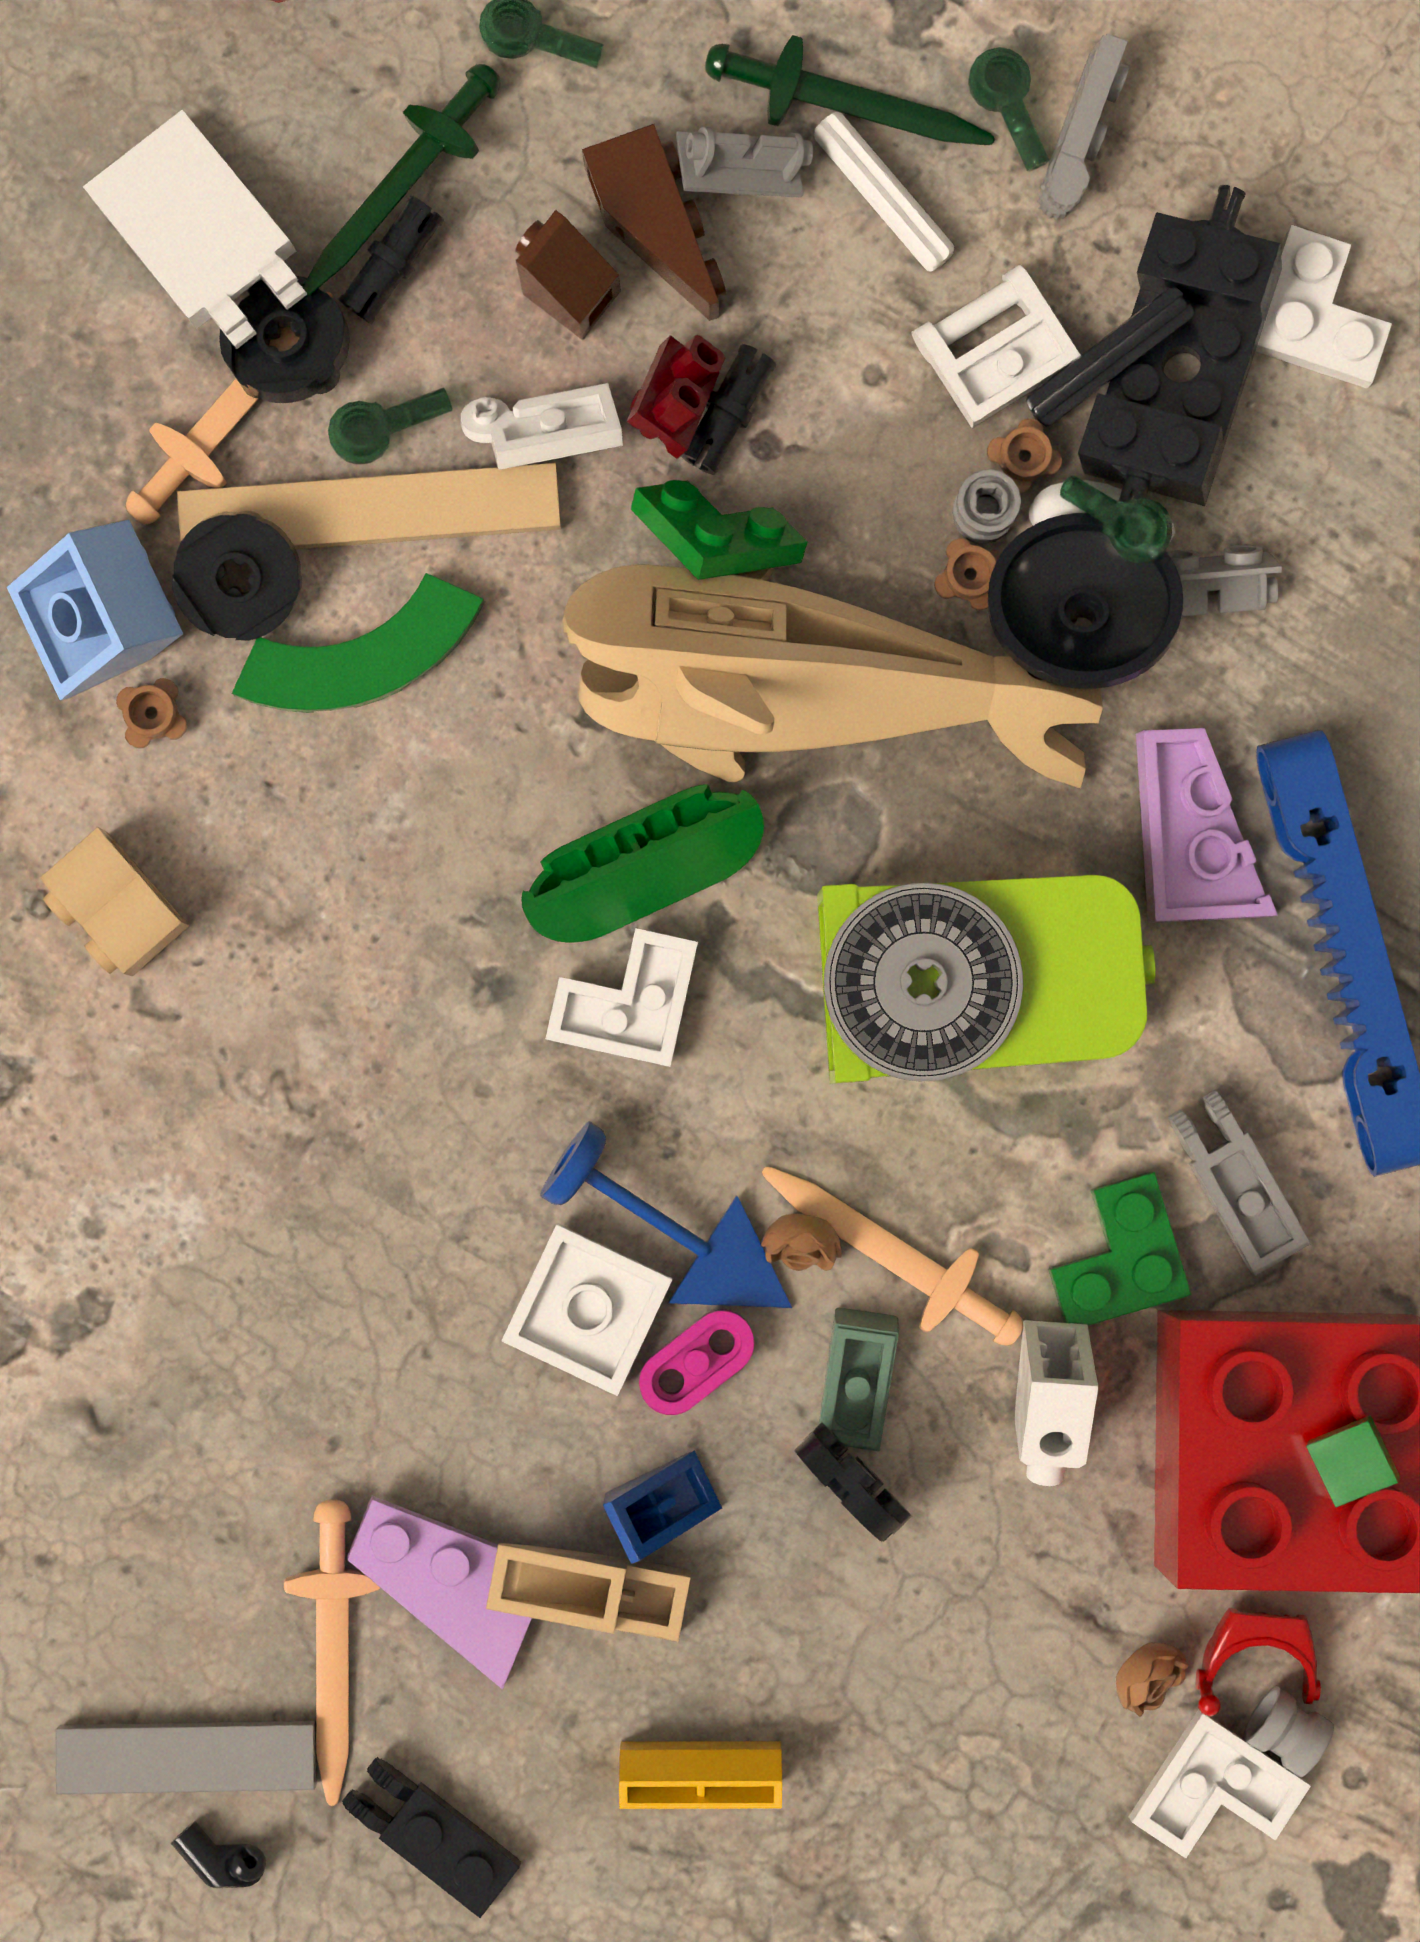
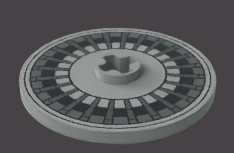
M912 883L900 885L876 894L865 901L846 919L838 930L829 949L825 964L824 994L826 1006L832 1023L843 1042L859 1059L870 1067L903 1080L922 1082L948 1079L963 1074L984 1062L1000 1047L1008 1036L1017 1018L1022 1000L1023 972L1021 960L1015 942L1005 924L987 905L976 897L962 890L942 884ZM915 965L917 969L924 971L932 966L938 971L940 976L936 978L934 985L939 993L934 999H931L926 994L919 995L916 998L910 996L906 990L913 982L911 976L907 973L910 967Z

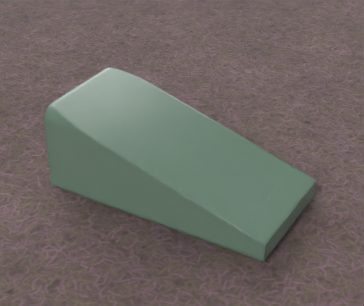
M847 1308L835 1309L819 1424L823 1422L846 1447L880 1451L899 1336L898 1317L894 1315Z

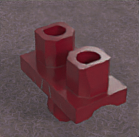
M670 335L660 344L644 383L631 402L630 415L627 422L634 428L640 429L641 434L648 439L658 437L664 443L668 453L678 459L690 446L710 398V393L715 386L724 363L725 356L723 352L700 335H695L685 345Z

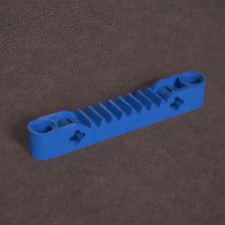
M1315 730L1258 745L1256 749L1257 766L1276 839L1287 856L1294 861L1304 863L1294 871L1295 878L1312 880L1314 885L1302 894L1300 898L1304 903L1319 904L1320 911L1309 918L1307 924L1308 927L1326 930L1327 935L1313 945L1315 951L1332 953L1333 960L1320 969L1321 975L1339 978L1340 984L1327 993L1328 1000L1341 1001L1346 1004V1009L1333 1018L1334 1024L1352 1026L1353 1033L1340 1042L1341 1049L1355 1050L1346 1060L1342 1070V1078L1363 1159L1369 1172L1374 1177L1419 1166L1420 1072L1330 743L1322 730ZM1310 819L1313 823L1323 822L1326 827V833L1319 836L1317 840L1314 836L1304 837L1301 832V826L1308 823ZM1378 1066L1389 1067L1392 1071V1078L1385 1080L1383 1087L1379 1085L1371 1086L1368 1080V1074L1377 1071Z

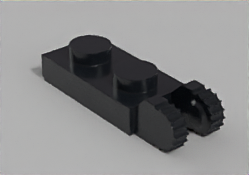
M375 1758L367 1768L369 1776L372 1777L378 1786L405 1803L392 1817L374 1803L370 1797L352 1789L342 1800L345 1809L368 1829L379 1833V1839L477 1917L481 1918L520 1868L521 1861L422 1782L418 1785L387 1761H384L382 1758Z

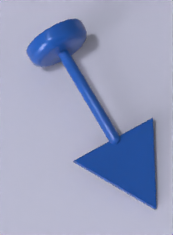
M589 1121L576 1134L550 1173L542 1188L540 1197L551 1204L563 1205L576 1194L584 1182H587L698 1255L668 1303L792 1308L771 1263L766 1261L765 1251L737 1195L706 1242L594 1168L606 1144V1136L601 1128Z

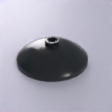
M1065 514L1046 519L1027 528L1003 550L996 561L989 582V619L994 634L1005 652L1018 665L1034 676L1069 688L1098 689L1111 687L1132 680L1145 673L1170 648L1178 632L1183 612V588L1180 576L1165 549L1153 537L1135 525L1102 514ZM1086 618L1092 625L1087 627L1077 626L1072 623V620Z

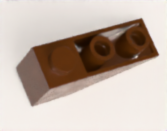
M651 124L582 149L584 169L605 226L709 321L719 318L718 297L726 295L725 285L716 260L714 258L706 261L703 260L696 240L705 236L703 224L694 200L682 202L675 180L682 178L679 157L673 142L670 140L661 143L655 125Z

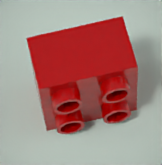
M1157 1310L1154 1566L1177 1589L1420 1593L1419 1316L1412 1314ZM1371 1415L1400 1475L1399 1482L1335 1507L1306 1445L1313 1438Z

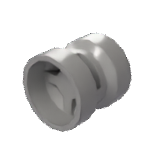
M992 469L977 471L966 478L958 491L952 511L954 525L962 536L971 542L987 544L996 542L1007 534L1019 514L1021 505L1019 488L1013 479L1001 471Z
M1276 1686L1263 1697L1253 1711L1246 1725L1243 1739L1260 1752L1272 1751L1278 1755L1281 1765L1300 1778L1313 1769L1326 1751L1334 1732V1724L1316 1711L1304 1712L1298 1708L1297 1700L1294 1696Z

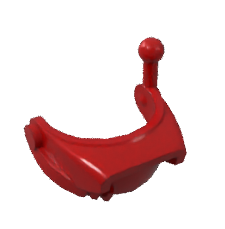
M1228 1608L1206 1646L1202 1669H1197L1195 1686L1196 1690H1200L1201 1695L1198 1702L1199 1710L1206 1716H1214L1219 1712L1221 1702L1213 1693V1680L1220 1667L1231 1655L1248 1647L1267 1645L1285 1650L1301 1662L1304 1667L1303 1702L1304 1704H1313V1701H1319L1321 1684L1320 1680H1317V1660L1307 1617L1297 1614L1296 1617H1290L1286 1613L1284 1616L1270 1615L1263 1612L1247 1613L1239 1612L1236 1608Z

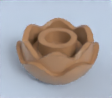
M788 1214L779 1217L769 1226L761 1242V1246L765 1247L767 1262L773 1263L782 1260L787 1267L796 1271L805 1270L812 1265H817L825 1271L831 1270L836 1257L841 1258L842 1253L839 1237L831 1224L822 1218L810 1215Z
M1149 1642L1140 1647L1126 1660L1116 1675V1690L1121 1705L1125 1709L1135 1712L1139 1717L1144 1714V1710H1156L1164 1702L1166 1691L1169 1688L1181 1685L1185 1680V1669L1189 1666L1185 1662V1655L1175 1646L1166 1643Z

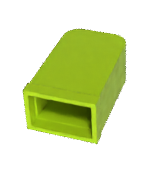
M1100 875L934 883L962 890L987 905L1010 932L1021 960L1023 992L1015 1023L1000 1047L984 1062L971 1070L1106 1059L1121 1055L1136 1044L1144 1031L1147 1021L1145 984L1155 983V957L1152 945H1142L1140 911L1133 895L1124 885L1112 878ZM856 884L821 887L817 894L823 994L824 971L828 952L840 927L865 901L876 894L900 885L858 887ZM915 965L910 967L907 973L911 976L913 982L906 989L910 996L916 998L919 995L926 994L931 999H934L939 993L934 985L936 978L940 976L938 971L932 966L924 971L917 969ZM824 994L829 1083L869 1081L870 1078L891 1077L863 1062L843 1042L830 1018Z

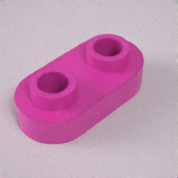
M718 1309L704 1314L645 1362L639 1379V1388L644 1401L650 1408L664 1415H678L690 1410L748 1363L754 1349V1337L750 1325L741 1315L731 1310ZM720 1329L729 1331L734 1337L733 1347L725 1353L714 1351L709 1343L710 1336ZM675 1369L683 1375L684 1384L680 1390L667 1392L660 1386L659 1377L665 1370Z

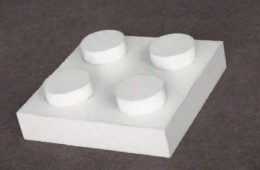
M556 1224L502 1338V1342L618 1396L673 1278L560 1224Z

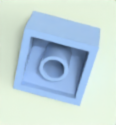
M130 520L68 533L7 586L9 594L59 700L71 698L151 660L183 635L173 607L168 602L148 560L146 550L141 545Z

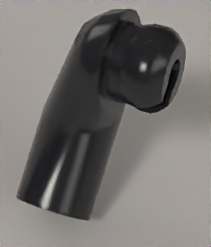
M196 1821L191 1823L170 1843L200 1879L212 1888H244L252 1886L260 1880L265 1871L266 1859L258 1847L248 1844L215 1845Z

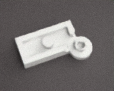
M608 383L519 400L514 405L513 411H510L508 406L499 399L482 397L471 401L461 412V427L465 436L475 442L492 443L499 470L623 446L622 428Z

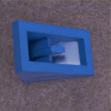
M695 1450L605 1493L603 1501L606 1513L631 1564L644 1559L722 1509Z

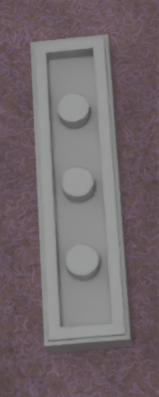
M316 1720L59 1725L56 1728V1794L314 1790L317 1785Z

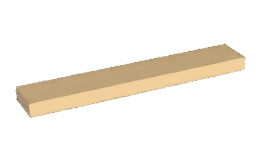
M556 463L522 465L502 470L495 467L177 491L180 542L202 520L222 512L253 511L262 518L276 524L286 533L296 550L561 530Z

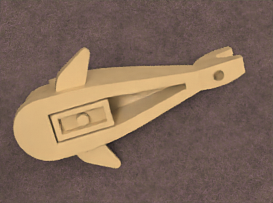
M659 565L621 566L599 573L581 584L570 596L566 604L562 621L563 632L567 633L569 644H576L581 655L587 658L581 670L578 689L579 702L584 711L597 723L614 732L630 737L656 741V744H661L670 753L693 767L727 782H737L744 777L745 760L739 752H786L851 745L988 720L999 740L1025 765L1047 778L1081 789L1086 771L1084 752L1051 727L1059 724L1099 723L1103 709L1100 688L1078 689L1056 685L1029 673L1010 656L993 657L869 610L796 587L769 582L767 580L772 575L773 568L698 580L687 568Z

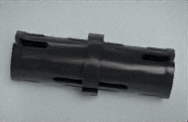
M414 196L409 197L408 203L381 242L373 240L367 249L371 256L344 295H341L338 299L345 307L352 308L351 311L370 324L375 321V316L401 279L409 280L413 275L415 268L412 266V263L438 226H441L444 222V219L437 212L431 213L432 208Z
M740 345L738 354L718 391H711L706 405L707 411L697 426L688 450L681 455L686 462L694 466L704 446L709 444L711 447L699 469L711 475L717 473L718 466L739 427L746 428L753 417L749 409L771 371H774L776 367V362L763 353L752 374L747 375L746 371L758 350L752 346Z

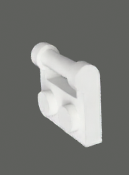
M1021 265L1003 274V282L942 321L935 325L928 321L912 331L913 339L919 351L927 362L932 365L971 428L1044 384L1081 356L1032 278ZM1014 304L1022 308L1026 315L1025 317L963 356L955 359L948 348L950 344Z

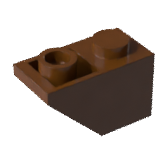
M557 210L553 212L545 224L539 220L535 221L526 230L516 246L515 252L520 255L516 259V265L523 295L583 340L621 292L619 274L571 222Z

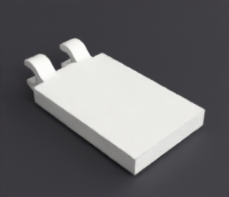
M183 110L179 111L83 186L91 199L193 326L197 329L212 318L236 349L257 333L233 300L260 279L266 283L287 310L307 295L297 282L298 279L284 262L296 252L291 241Z

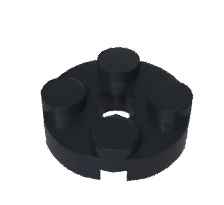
M296 276L297 282L302 287L307 278ZM263 280L251 286L247 290L249 295L240 301L238 307L257 334L238 349L235 348L221 329L219 336L224 362L246 394L253 398L273 403H293L308 399L315 394L328 393L335 388L340 379V369L348 356L350 343L346 319L335 300L318 288L311 295L304 296L287 310ZM291 327L294 335L299 337L298 342L286 351H279L277 347L269 346L270 340L280 338L282 328Z
M253 511L222 512L202 520L182 539L174 561L172 590L179 608L195 627L213 636L217 634L224 638H236L235 640L249 641L265 636L276 629L287 618L302 588L301 564L293 543L280 527ZM233 559L238 565L247 563L253 571L248 578L252 588L244 593L238 586L226 589L220 580L227 573L223 562Z
M823 1422L803 1439L804 1441L795 1449V1453L825 1487L828 1486L842 1501L841 1504L879 1541L884 1542L891 1534L894 1535L912 1517L908 1510L886 1488L879 1495L875 1493L884 1483L858 1456L854 1458L849 1453L846 1457H841L848 1448Z

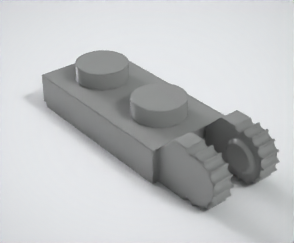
M1108 33L1106 36L1103 35L1089 53L1040 187L1042 190L1038 194L1039 199L1037 202L1040 204L1038 209H1041L1043 211L1042 215L1046 214L1048 219L1051 217L1055 218V220L1059 217L1063 219L1066 214L1069 215L1071 213V209L1075 205L1077 206L1084 196L1082 193L1087 189L1090 176L1083 161L1084 159L1094 161L1108 127V125L1099 122L1105 102L1108 100L1115 103L1129 71V66L1120 63L1128 41Z
M1214 1090L1202 1099L1204 1100L1205 1110L1209 1118L1217 1126L1227 1142L1207 1152L1189 1116H1186L1183 1111L1179 1110L1168 1116V1119L1182 1147L1192 1160L1189 1163L1192 1171L1251 1275L1256 1276L1311 1244L1249 1133L1241 1131L1225 1101Z

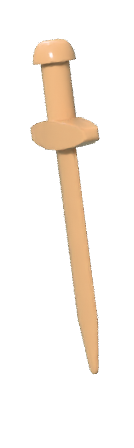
M325 292L329 294L331 298H333V295L330 292ZM291 327L282 328L280 338L270 340L269 346H275L279 351H286L298 342L299 337L294 335ZM235 379L186 436L168 426L154 423L149 431L161 449L168 455L169 459L138 494L134 491L130 492L126 500L127 512L141 524L145 525L155 522L161 517L157 512L158 509L188 475L212 488H223L227 482L208 456L257 402L258 398H253L246 394L240 383Z
M765 1167L762 1174L764 1178L797 1211L803 1215L815 1216L828 1221L840 1239L929 1296L919 1325L920 1329L924 1332H930L954 1308L994 1334L993 1342L999 1345H1012L1019 1338L1023 1331V1319L1015 1310L1008 1314L967 1287L979 1256L975 1249L969 1248L946 1270L816 1184L772 1167Z
M336 1499L320 1502L314 1512L313 1521L320 1523V1569L302 1572L287 1577L284 1580V1590L286 1593L316 1599V1756L326 1801L330 1806H335L339 1801L349 1755V1598L366 1595L380 1589L376 1583L360 1570L345 1568V1522L351 1521L352 1517L349 1506L344 1501Z

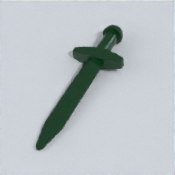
M792 35L786 43L777 61V65L730 52V44H716L708 51L705 71L713 80L720 82L723 76L770 90L767 116L768 124L773 126L780 125L793 99L942 142L992 145L995 141L991 133L950 112L801 70L803 39Z
M476 64L466 71L465 74L468 80L441 112L419 105L407 106L403 114L411 127L420 136L322 251L302 286L307 293L306 296L315 292L348 264L442 151L473 159L478 154L479 149L475 141L462 126L487 97L494 99L501 85L500 77L490 66Z

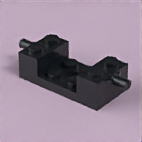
M1229 185L1219 186L1218 195L1209 221H1190L1158 212L1155 214L1137 270L1140 290L1131 317L1173 286H1176L1185 294L1193 306L1195 315L1189 322L1113 378L1109 383L1106 395L1097 393L1078 451L1084 474L1124 484L1116 509L1113 512L1122 519H1126L1128 513L1130 521H1140L1148 491L1201 506L1206 505L1282 270L1280 243L1246 235L1234 227L1242 201L1246 195L1243 190L1237 187L1233 188L1231 195ZM1188 353L1199 360L1201 364L1200 370L1193 379L1187 382H1175L1165 375L1164 367L1167 361L1176 354Z

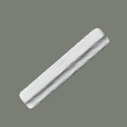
M836 111L822 120L815 128L814 133L818 144L921 265L930 272L941 267L952 256L954 251L953 243L842 113Z

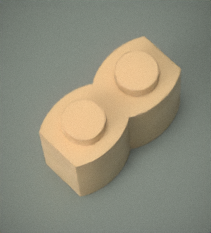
M99 827L40 877L41 881L50 891L43 897L46 905L65 925L70 926L73 922L77 921L91 937V940L84 945L86 950L109 974L118 968L123 974L134 976L189 927V924L175 907L147 878L123 848L108 832Z

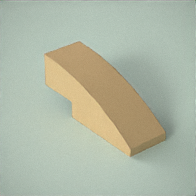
M499 1543L486 1609L614 1634L615 1630L678 1642L691 1579V1570L644 1561L631 1564L630 1560L626 1558L572 1550Z

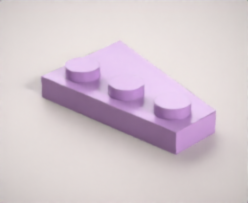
M1205 728L1143 730L1136 733L1148 923L1278 916L1270 894L1265 895L1253 863L1257 861L1249 840L1244 841L1230 806L1233 799Z
M372 1495L348 1553V1561L503 1690L532 1618L486 1609L498 1544Z

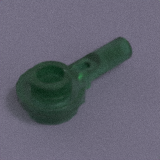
M492 0L486 4L480 15L479 32L482 42L490 52L501 58H520L536 48L595 69L598 67L604 44L543 24L541 11L537 10L528 0Z
M1001 47L988 49L976 58L969 70L968 86L970 94L976 103L984 109L1001 113L1026 171L1036 170L1047 164L1050 160L1023 102L1030 89L1031 75L1029 66L1021 55L1011 49Z
M443 387L384 409L377 402H349L337 409L330 419L328 427L330 445L337 456L348 463L358 465L372 463L382 457L388 449L391 434L452 412V406L446 390Z
M1074 475L1064 481L1060 489L1061 498L1104 523L1103 534L1109 537L1116 552L1125 560L1139 564L1149 563L1159 558L1169 546L1172 536V520L1167 509L1159 502L1148 498L1132 499L1129 502L1116 501Z

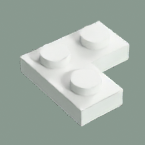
M1291 225L1281 248V274L1255 352L1368 388L1373 383L1392 323L1332 304L1351 244Z
M635 928L622 991L559 977L545 1039L671 1067L698 942Z
M1198 1709L1128 1817L1132 1823L1184 1858H1187L1221 1804L1276 1840L1311 1785L1305 1779L1299 1778L1284 1768L1281 1763L1266 1753L1260 1752L1232 1730L1211 1716L1204 1715Z

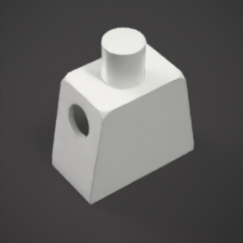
M1023 1320L1015 1405V1427L1019 1459L1027 1465V1478L1038 1485H1059L1065 1479L1066 1467L1080 1468L1087 1461L1098 1392V1382L1087 1324Z

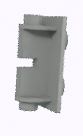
M701 127L698 132L677 131L675 134L684 191L798 198L804 195L800 167L811 164L813 145L810 140H803L799 133H790L787 137L749 136V134L713 132L710 127Z
M1248 544L1234 545L1225 548L1223 556L1200 558L1199 552L1192 550L1167 552L1176 566L1183 588L1182 616L1208 614L1207 591L1218 590V610L1220 613L1265 610L1267 603L1278 601L1277 580L1275 577L1267 578V574L1282 573V566L1270 552H1263L1261 546Z

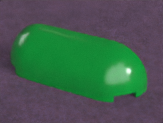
M702 784L675 793L555 849L540 861L544 870L535 879L530 890L522 892L521 902L525 916L534 930L548 939L566 943L584 942L609 934L715 885L739 871L757 851L764 833V818L759 804L745 790H741L739 795L729 792H711L709 784Z

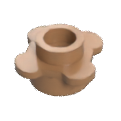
M1035 419L1022 420L1017 429L1011 431L1005 438L996 437L992 439L987 448L988 459L993 463L999 464L1003 472L1013 479L1019 488L1020 494L1029 491L1032 482L1044 474H1056L1062 465L1061 453L1058 450L1052 449L1050 440L1043 433L1042 424ZM1021 451L1029 452L1030 460L1027 462L1021 461L1019 453Z
M964 538L955 539L946 548L948 562L944 573L938 575L935 579V590L944 599L955 596L969 601L971 607L975 610H985L988 608V590L991 574L1001 552L998 550L988 551L980 546L971 545ZM967 569H973L976 572V578L968 580L964 572Z
M160 678L155 681L153 686L125 687L119 692L116 704L122 710L124 721L128 726L125 731V739L133 747L145 748L151 740L162 737L177 740L186 732L187 721L179 715L175 700L179 690L174 682L166 678ZM151 707L157 709V716L154 719H148L146 716V711Z

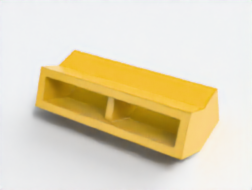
M621 1741L619 1759L620 1809L782 1808L781 1741Z

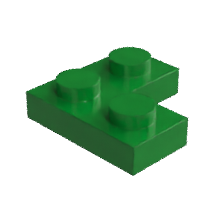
M670 480L664 484L637 487L635 489L631 510L698 580L802 563L808 542L786 521L784 515L773 507H756L751 511L722 515L700 493L698 488L688 480Z
M1148 1172L1091 1189L1109 1251L1048 1268L1064 1323L1087 1324L1089 1326L1190 1296L1191 1291L1155 1172Z

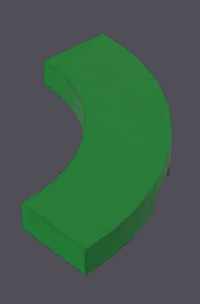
M425 573L414 594L394 616L381 626L356 639L328 646L301 647L273 642L262 637L257 638L231 694L260 706L302 713L332 711L350 707L357 708L380 701L402 691V688L422 677L435 665L438 666L443 662L472 627L485 601L477 595Z

